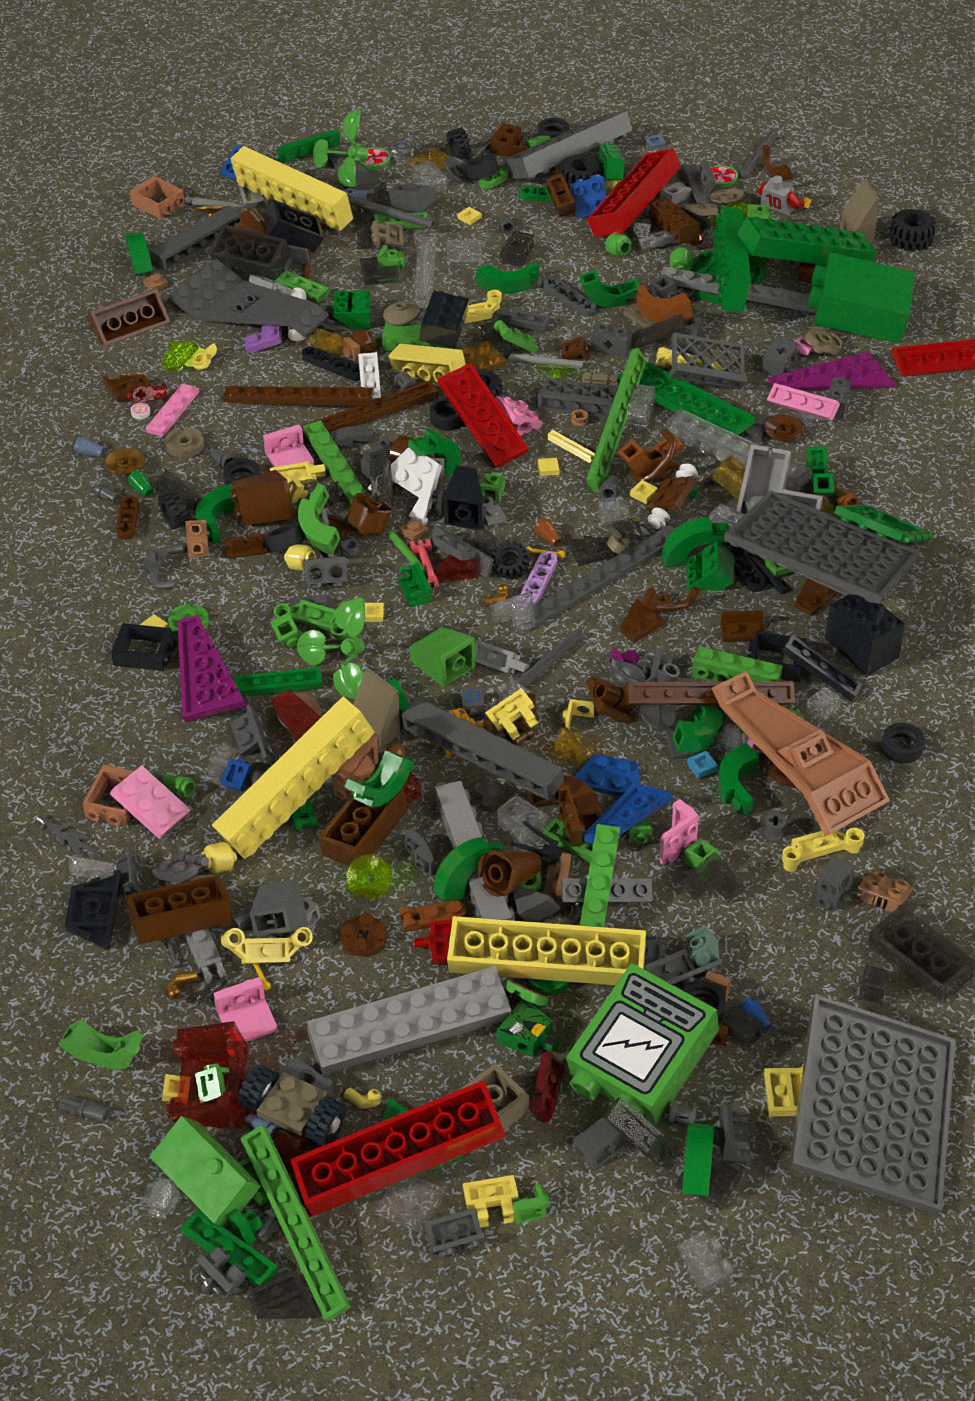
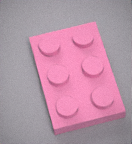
M142 765L114 787L110 793L111 796L159 839L167 834L191 811Z

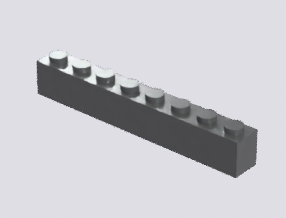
M417 698L402 714L406 730L548 801L557 792L559 785L564 783L563 770L558 764L548 762L538 754H532L521 746L506 741L501 736H495L484 728L469 723L464 718L456 717L449 711L434 706L429 701Z

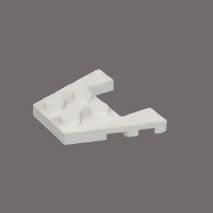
M408 448L367 489L383 498L392 483L396 482L419 497L409 516L425 525L428 521V518H426L428 509H431L433 490H436L442 465L426 455L419 457Z

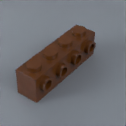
M658 199L656 202L650 203V210L648 211L650 220L665 232H668L678 243L699 240V223L669 199Z

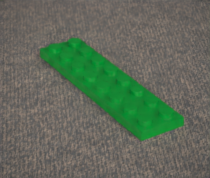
M646 362L636 391L637 393L728 441L755 424V417L686 381L670 379L669 372ZM623 373L617 376L618 383L621 382Z

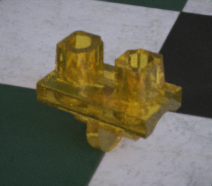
M316 329L315 334L311 335L310 346L334 355H342L341 346L343 345L344 337L336 333Z
M561 727L560 736L554 742L555 748L553 752L558 758L565 757L577 769L582 766L583 761L591 758L593 750L589 745H581L582 739L578 732H570L567 727Z

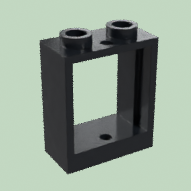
M122 623L111 652L113 665L163 671L165 664L170 663V650H174L176 645V638L172 635V628ZM132 639L161 642L157 653L128 651Z
M756 631L755 638L750 639L748 651L752 653L747 654V657L757 659L759 649L782 653L783 647L791 636ZM797 637L806 644L807 638ZM765 661L782 665V680L800 682L802 666L795 661L793 665Z

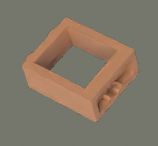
M155 176L130 190L132 205L160 219L185 204L182 189ZM158 193L167 199L157 203L149 198Z
M372 735L332 775L333 792L340 799H349L352 796V791L345 788L347 779L363 782L366 777L370 778L378 767L377 736Z
M103 765L83 802L85 817L92 821L109 822L115 826H128L133 815L125 807L118 809L100 805L99 802L108 786L116 787L134 771Z

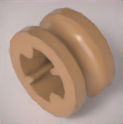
M582 409L574 410L571 413L572 424L576 426L587 424L588 413Z

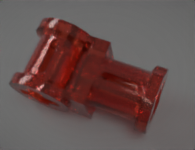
M165 382L157 386H133L128 391V398L134 403H145L148 400L158 398L165 400L168 399V388ZM141 392V396L136 397V393Z

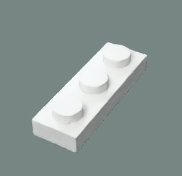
M377 352L358 354L361 387L374 388L373 400L381 398Z

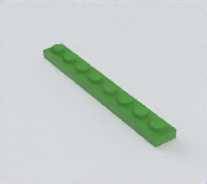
M260 1125L243 1136L241 1141L324 1320L330 1321L351 1308L267 1128L264 1125Z

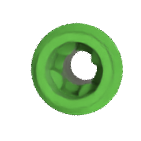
M166 774L162 779V784L180 798H190L195 792L196 784L190 777Z

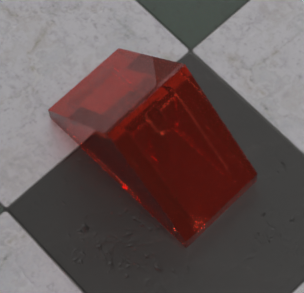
M451 554L448 555L436 567L438 583L477 579V562L471 559L461 561Z
M284 1128L277 1132L274 1145L289 1175L293 1171L290 1159L304 1154L312 1141L306 1137V1130L302 1136Z

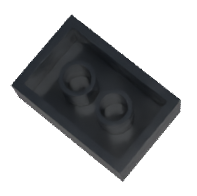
M274 199L263 214L267 235L273 240H279L287 245L306 248L311 252H315L324 239L318 216Z
M433 291L421 323L419 341L455 349L467 317L469 298L447 294L442 291Z

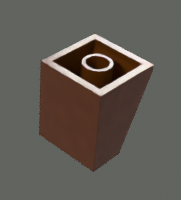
M277 470L231 482L232 489L229 492L232 501H235L236 505L234 514L236 519H240L244 525L295 517L288 481Z

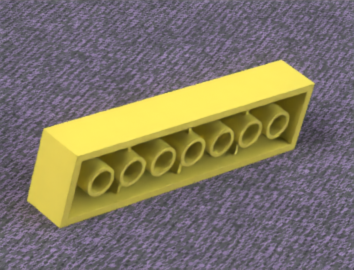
M245 146L230 158L237 183L242 187H246L255 193L257 192L265 198L277 200L318 216L321 223L338 231H341L353 219L348 196L344 191Z
M342 697L212 826L243 859L253 855L257 848L273 835L276 829L285 823L299 807L303 806L306 800L315 791L319 790L323 783L331 775L335 774L339 767L375 733L361 711L345 697Z
M453 916L447 958L449 973L470 974L496 966L501 977L616 985L631 963L644 969L646 931Z

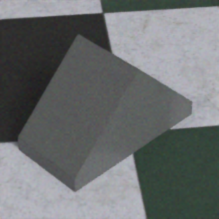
M521 886L513 891L518 914L526 922H538L558 912L561 908L549 895Z

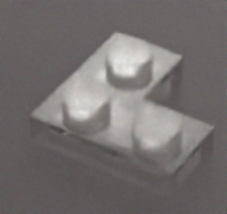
M530 591L491 604L494 623H501L512 619L513 628L516 632L536 626L533 597Z

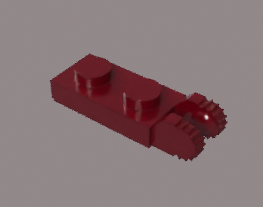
M550 1051L542 1053L534 1091L535 1096L529 1103V1110L533 1114L539 1113L538 1118L543 1123L548 1122L553 1116L564 1071V1065Z

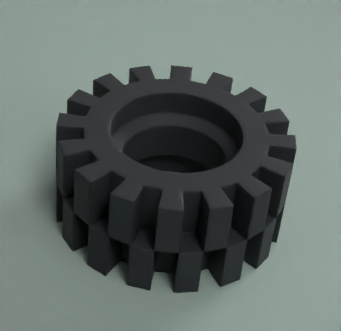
M458 128L448 131L446 141L448 142L449 153L451 152L453 157L460 160L469 158L471 156V144H469L470 139H468L465 129Z
M172 490L158 496L159 510L171 529L186 524L185 521H189L188 511L185 509L186 506L183 504V499H180L177 491Z
M506 540L505 545H503V542L499 543L500 548L496 546L494 548L495 552L492 551L491 554L494 559L493 567L496 574L508 579H512V576L518 579V574L521 576L525 575L524 571L527 572L528 566H530L526 548L520 542L517 544L515 540L512 541V544H510L509 540ZM508 555H516L518 557V561L514 565L506 566L503 564V559Z

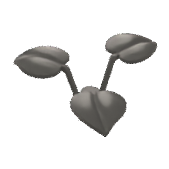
M615 658L612 659L610 665L613 681L617 686L624 689L627 682H651L655 678H657L658 682H702L679 677L680 670L672 663L665 664L661 671L657 670L647 680H645V674L642 669L636 665L621 662ZM642 705L640 708V715L643 720L655 729L667 730L675 722V712L670 706Z

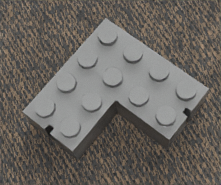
M751 444L735 514V523L747 513L743 506L744 499L762 495L764 497L769 491L821 511L823 505L822 496L785 490L791 462V451L773 448V458H769V447Z

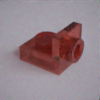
M410 772L401 788L405 790L407 804L423 798L418 778Z

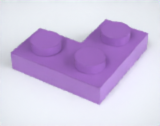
M262 325V332L245 337L246 352H256L282 343L281 326Z

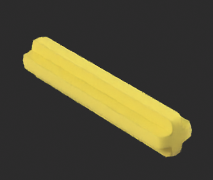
M555 430L548 433L549 441L588 463L593 462L595 453Z

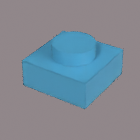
M707 751L687 758V765L698 779L718 770L717 763Z

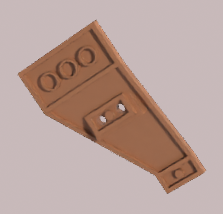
M747 671L711 688L720 707L804 794L824 836L832 834L890 801L869 759L758 692Z

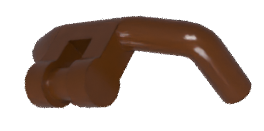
M764 145L762 147L763 161L771 177L781 176L782 181L792 180L793 174L787 164L774 168L770 160L769 146Z
M664 429L662 435L670 444L666 456L656 468L645 476L637 474L632 469L630 470V475L638 483L641 480L648 483L658 476L663 479H670L672 473L679 469L680 464L673 460L677 448V439L668 429Z
M693 586L686 600L673 603L666 591L656 593L655 589L649 588L642 601V606L652 612L676 611L688 608L696 600L700 589Z
M529 693L527 696L535 706L531 711L535 714L536 696L534 693ZM523 716L514 723L517 731L520 732V736L514 740L511 739L505 729L500 732H492L491 720L483 721V728L487 732L495 736H501L504 739L507 738L514 745L520 746L525 740H530L535 736L534 731L526 726L528 723Z

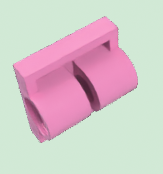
M496 396V401L520 436L523 433H529L532 428L539 429L543 425L538 419V415L530 411L528 404L524 401H514L507 396L505 398Z

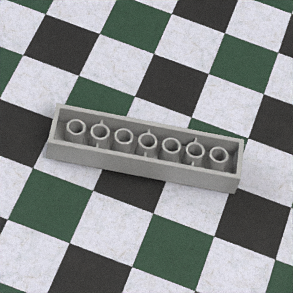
M496 966L307 1021V1032L322 1076L503 1022L511 1013V1008Z

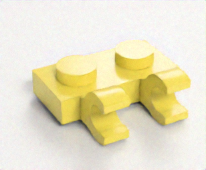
M522 688L485 712L496 729L500 731L505 728L512 740L520 736L517 728L512 723L519 717L523 716L531 728L538 724V721L535 719L536 717L531 711L535 706Z
M514 1175L463 1183L467 1210L475 1208L480 1228L489 1226L487 1212L489 1207L501 1206L504 1224L515 1222L513 1202L519 1201Z

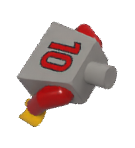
M781 176L770 178L768 182L763 183L757 190L758 194L762 195L760 205H769V209L788 216L795 208L805 207L809 209L812 201L806 197L798 199L793 186L782 181Z

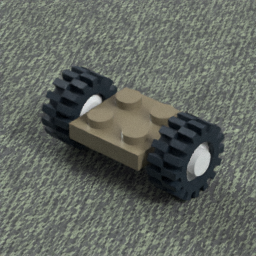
M261 1064L255 1065V1068L251 1069V1073L247 1074L246 1081L242 1083L244 1086L239 1091L241 1094L238 1096V1104L241 1107L299 1136H302L306 1130V1137L322 1146L331 1143L332 1140L337 1138L336 1135L340 1133V1127L344 1124L343 1119L346 1118L347 1108L345 1104L327 1096V1092L286 1072L278 1076V1072Z

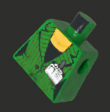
M524 999L519 1002L497 1029L498 1044L532 1057L541 1047L553 1053L558 1047L559 1040L551 1036V1019Z

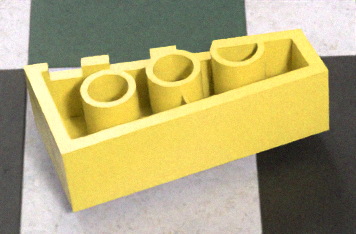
M399 344L388 355L392 370L398 372L405 371L413 377L418 375L424 381L432 380L438 382V378L466 365L463 351L458 349Z

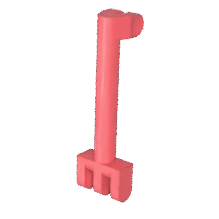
M426 539V544H423L422 540H418V545L411 541V551L413 554H420L426 573L425 577L429 585L433 582L434 587H438V580L427 553L432 551L430 539Z

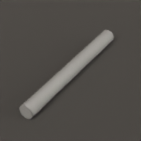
M512 353L509 355L510 361L576 368L583 367V361Z

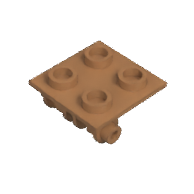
M870 871L858 886L857 897L860 898V901L871 905L874 901L873 906L875 907L881 897L883 899L880 909H883L887 901L885 910L893 914H901L904 909L903 904L914 887L904 880L891 879L883 872Z

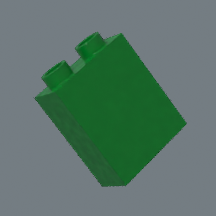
M829 252L826 265L816 264L812 276V289L807 307L816 309L814 324L900 343L910 316L915 272Z

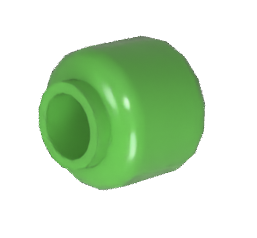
M612 233L606 240V251L613 256L624 257L630 252L631 240L626 235Z
M680 247L671 252L670 267L686 270L693 265V255L686 248Z

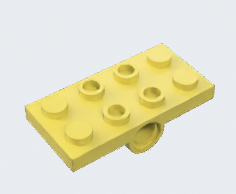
M803 1065L802 1068H764L769 1117L796 1116Z

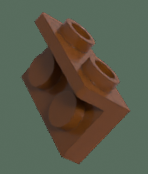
M763 610L722 611L720 626L723 642H750V639L755 638L756 631L764 632Z

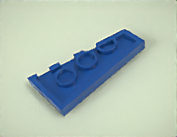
M634 783L583 834L584 842L594 844L597 824L620 827V835L672 801V793Z

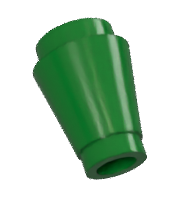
M135 470L128 476L129 485L145 498L154 494V489L144 472Z

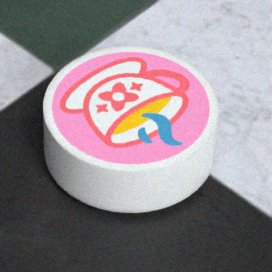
M137 403L131 407V415L135 419H145L150 415V407L145 403Z

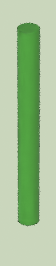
M389 530L387 536L412 565L418 562L426 576L423 564L393 530Z

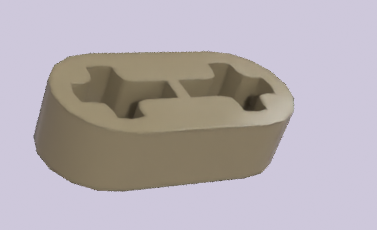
M617 528L610 535L607 545L615 553L621 554L628 546L630 538L624 531Z

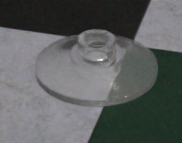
M799 411L790 412V415L801 421L802 425L808 428H813V424L828 421L827 419Z

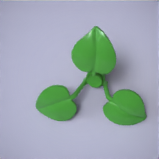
M361 109L348 113L343 121V134L347 136L349 142L355 145L350 147L348 152L328 150V141L323 139L318 140L313 149V162L317 168H323L328 160L327 153L349 156L343 160V164L340 165L338 170L340 183L347 187L357 186L355 180V161H366L368 158V149L360 147L361 144L353 141L358 134Z
M364 598L343 602L335 612L337 626L340 629H344L343 634L349 637L341 645H325L326 637L324 633L318 630H309L303 633L297 642L299 655L305 662L313 666L319 665L325 660V649H341L345 655H350L341 664L342 669L334 673L333 681L336 690L341 695L356 699L364 675L362 668L358 664L349 663L353 658H357V655L363 653L365 649L364 641L357 638L365 625Z

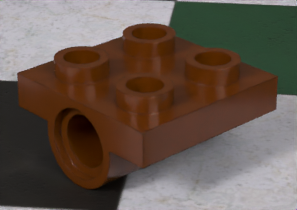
M593 676L586 681L589 694L595 703V709L600 715H606L617 722L621 721L626 724L632 723L635 720L632 711L636 705L626 704V690Z

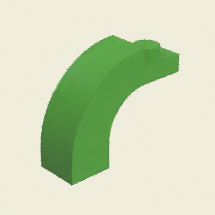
M317 484L315 490H312L309 500L301 499L298 508V519L309 543L316 549L333 555L341 537L336 528L319 521L320 513L329 498V494L324 485Z
M80 1019L69 1025L58 1045L79 1060L111 1070H121L128 1068L133 1057L139 1052L141 1048L139 1043L143 1035L135 1030L119 1038L106 1036Z

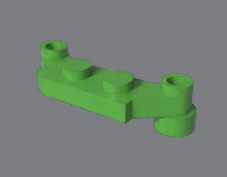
M301 600L300 603L290 607L287 604L281 603L274 608L276 618L289 612L294 621L330 631L333 637L340 642L349 638L343 634L344 629H340L336 624L335 609Z

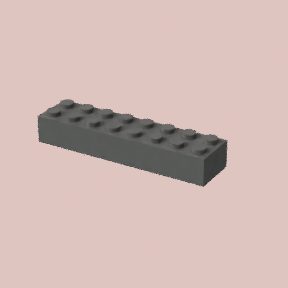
M627 111L607 113L505 159L510 179H518V181L526 178L527 180L534 179L538 173L544 174L549 172L551 167H560L562 161L567 157L577 154H588V150L599 149V144H604L605 141L614 142L615 138L626 137L627 133L632 131Z

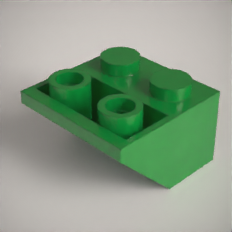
M334 291L333 316L350 329H371L370 291Z
M719 541L707 546L704 550L687 560V590H691L695 586L700 590L721 591L734 583V554Z

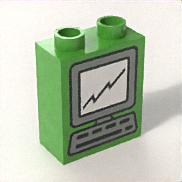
M631 963L566 1057L571 1077H573L569 1082L570 1086L581 1096L589 1100H595L599 1093L615 1102L612 1110L621 1119L630 1124L637 1125L641 1118H644L656 1125L718 1033L717 1009Z

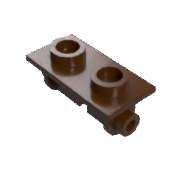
M265 534L246 535L247 540L243 541L242 536L224 540L227 558L268 552Z

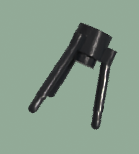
M524 820L523 824L547 841L549 845L544 844L542 850L514 841H511L510 844L540 855L539 858L543 863L556 865L563 849L558 847L559 841L551 839L538 828Z

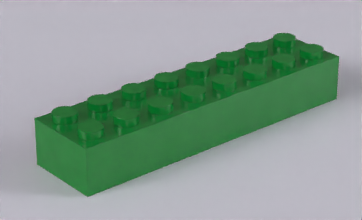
M722 207L721 212L717 213L716 217L717 229L714 228L712 239H714L713 248H715L714 257H716L718 302H721V310L743 313L751 283L748 250L737 235L744 222L743 209Z
M755 216L746 217L737 234L752 256L826 265L829 252L873 262L877 254L873 245L866 239L865 234L858 230L848 231L843 228H826L818 225H805L804 223L776 221L771 218L769 220L761 219Z

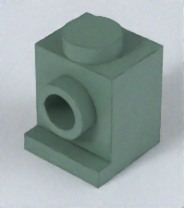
M705 925L685 935V939L688 941V957L697 968L719 960L718 939Z

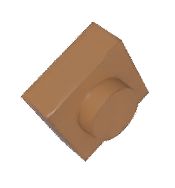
M159 273L143 279L144 285L150 290L156 288L159 290L168 286V282Z
M350 337L343 339V353L345 357H350L353 361L359 360L360 345Z
M413 518L401 526L399 532L410 540L415 541L428 532V527Z
M708 971L704 982L716 985L722 990L725 998H727L731 980L723 975Z

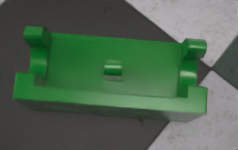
M416 562L414 565L401 568L399 570L400 574L408 572V575L397 578V581L409 606L414 607L432 602L431 587L419 563Z

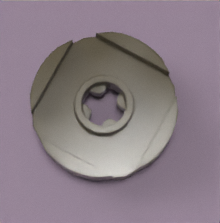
M811 327L804 339L814 346L813 350L819 354L826 352L837 355L842 346L840 337L833 332L831 335L826 333L827 329Z
M183 427V430L178 432L177 429L172 430L165 438L166 451L175 457L189 459L200 453L204 448L202 433L192 427Z

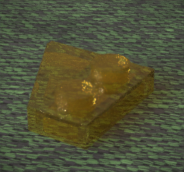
M433 147L411 159L410 164L413 166L419 164L424 165L425 168L446 171L445 159L449 156Z

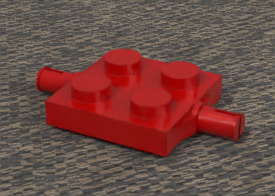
M452 920L430 921L428 937L414 938L415 948L429 947L432 954V965L448 964L447 958Z

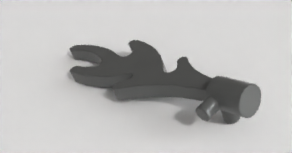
M40 814L36 818V822L40 824L38 829L41 830L44 827H48L58 838L61 847H64V842L67 841L69 847L79 857L84 858L80 849H86L94 853L98 858H101L100 853L96 849L80 842L81 840L89 841L87 835L73 831L62 832L68 829L67 826L50 822L46 815Z

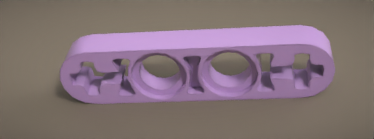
M545 551L539 555L519 597V605L523 609L527 610L539 603L557 566V555L554 552ZM544 572L547 575L538 576L537 573ZM531 586H539L540 588L534 590V589H531L530 587H531ZM529 595H531V596H532V600H529V602H526V601H528V599H529Z

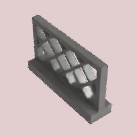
M673 333L670 379L730 389H741L747 383V375L744 373V345ZM677 339L683 340L688 346L682 349L677 344ZM701 343L705 349L700 353L694 344ZM718 346L723 352L717 355L711 347ZM689 348L696 354L693 359L685 353ZM729 350H739V356L735 358ZM706 351L714 358L711 362L702 355ZM724 354L732 361L728 365L720 358ZM682 355L688 363L679 364L678 356ZM697 358L705 364L703 368L698 367L694 363ZM717 361L723 369L721 371L716 370L711 364ZM734 364L739 369V374L733 373L729 367Z
M546 378L542 390L538 393V410L571 414L574 410L582 409L588 413V416L608 419L618 387ZM549 384H555L558 386L552 387Z

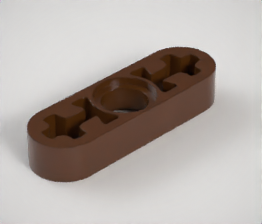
M126 496L120 502L116 531L118 538L121 540H129L135 536L139 512V502L135 496ZM125 517H132L130 520H123Z

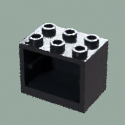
M849 594L830 604L825 640L868 676L899 659L905 624L881 603H871L861 596Z

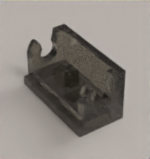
M496 321L480 325L479 329L481 330L482 339L484 341L489 340L500 353L505 351V355L509 357L510 353H512V343L503 339L500 333L495 330L494 324Z

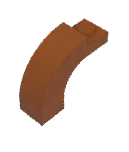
M644 285L637 287L638 295H636L639 314L643 318L657 323H674L693 317L691 301L684 293L670 298H657L652 296Z
M632 439L618 451V454L634 472L640 475H647L666 456L670 443L663 439L655 447L643 450ZM677 439V448L674 456L685 448L679 439Z

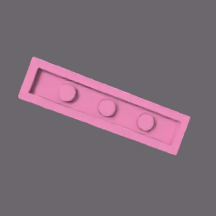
M774 383L767 398L768 402L831 421L840 405L837 400Z
M181 384L148 424L146 432L163 437L199 393V388Z

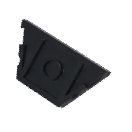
M121 870L113 871V876L102 880L100 877H97L87 883H80L71 887L65 920L66 931L106 950H110L122 880Z

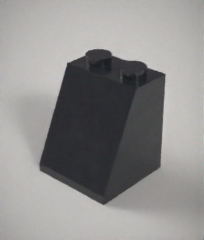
M456 465L443 495L444 524L483 531V497L476 468Z

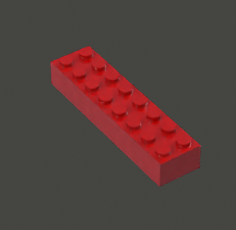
M674 148L644 154L625 175L623 180L616 185L587 218L594 237H607L612 233L623 234L626 232L628 226L633 223L635 218L641 214L642 210L648 206V203L655 198V195L661 191L662 187L669 182V179L681 167Z
M482 1080L290 1160L304 1204L311 1215L316 1216L507 1136L485 1081Z

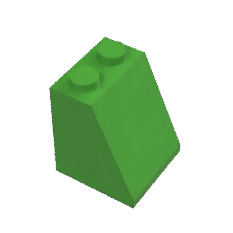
M441 627L409 647L410 661L442 687L475 668V638L470 635Z

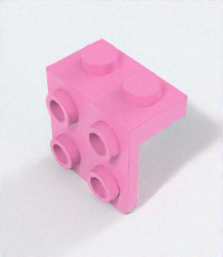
M300 425L263 435L265 454L273 467L302 462L314 464V459L303 443V432Z
M681 799L673 803L672 828L661 836L660 863L662 865L668 861L674 862L677 860L680 853L684 852L689 844H694L697 841L699 815Z
M260 977L246 980L243 983L229 988L226 987L213 993L216 1011L231 1045L237 1046L277 1030V1024L265 1000L263 983Z

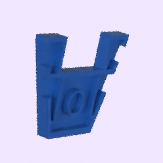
M594 754L574 776V778L589 785L595 792L619 797L634 783L640 784L637 762Z

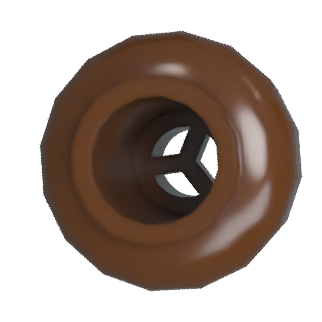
M359 329L352 334L351 339L360 345V354L374 353L377 343L369 330Z

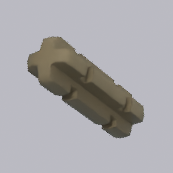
M584 372L582 382L617 386L618 375L611 374V376H608V374L599 373L591 375V373Z

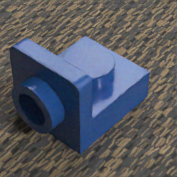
M238 758L237 761L229 759L220 784L243 792L249 774H252L255 770L250 766V762Z

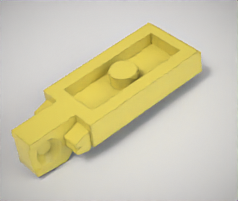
M302 462L270 468V471L277 470L287 480L289 476H296L301 484L317 481L316 477L326 476L324 464L314 466L313 463Z

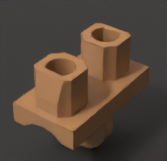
M206 520L185 521L188 558L209 556Z

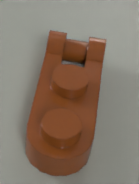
M451 900L414 908L405 906L399 910L401 919H404L402 924L404 932H411L430 928V921L452 920L453 916L465 917L466 907L461 901ZM414 917H419L420 920H415V919H413V918H414Z

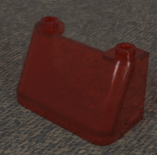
M235 1021L177 1029V1037L173 1042L174 1053L179 1055L182 1064L178 1097L171 1098L170 1103L166 1105L168 1118H171L174 1123L183 1116L197 1121L204 1127L229 1130L242 1128L244 1125L245 1108L238 1104V1096L241 1094L239 1093L240 1089L244 1086L242 1085L243 1081L247 1079L249 1050ZM210 1064H219V1067L229 1068L230 1073L223 1075L226 1092H223V1096H218V1100L209 1103H200L195 1073L204 1071V1066Z

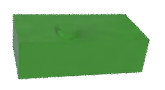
M183 1116L179 1118L150 1155V1158L214 1224L230 1226L231 1222L228 1214L235 1209L241 1213L261 1188V1185L197 1121Z

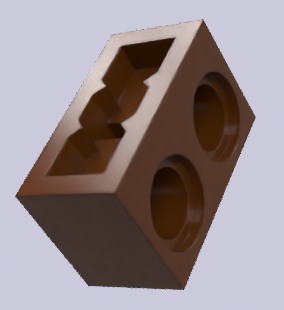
M502 123L490 139V153L508 157L509 146H517L522 143L523 134H521V127Z
M561 173L546 179L547 191L559 217L575 212V201L563 174Z

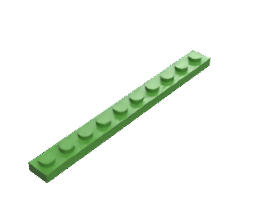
M639 348L631 350L586 479L588 486L595 493H600V487L608 476L647 362Z

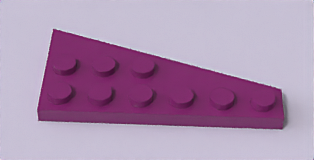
M869 351L768 377V382L772 387L776 383L798 390L819 391L821 389H830L833 377L852 380L850 390L859 388L878 389V387L895 388L894 381Z
M198 615L178 620L182 718L184 721L189 722L247 706Z

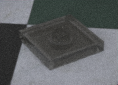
M712 1151L709 1196H692L722 1211L744 1175L746 1167L734 1161H722V1155ZM684 1171L675 1184V1187L680 1190L683 1187Z

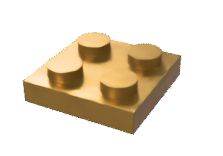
M489 340L461 349L466 365L471 363L474 368L494 371L507 366V360Z

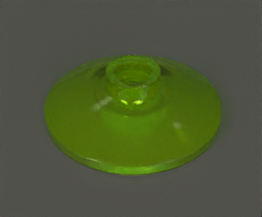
M538 366V369L551 374V378H562V374L574 371L575 367Z
M373 854L357 857L351 862L346 872V884L349 891L355 897H366L369 901L379 899L385 895L392 882V873L388 863L381 857ZM373 874L374 881L369 883L367 876Z

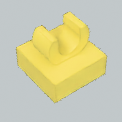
M289 476L287 481L292 503H295L299 498H305L308 491L304 490V485L300 483L296 476Z

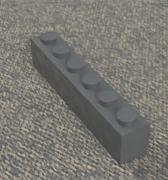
M231 206L221 209L149 249L151 263L163 271L168 270L232 234L235 222L239 223L241 220L239 216L242 213Z

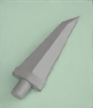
M185 197V204H192L193 206L244 207L235 202Z

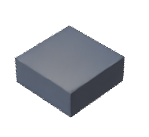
M660 134L645 137L644 142L650 150L666 147V142Z

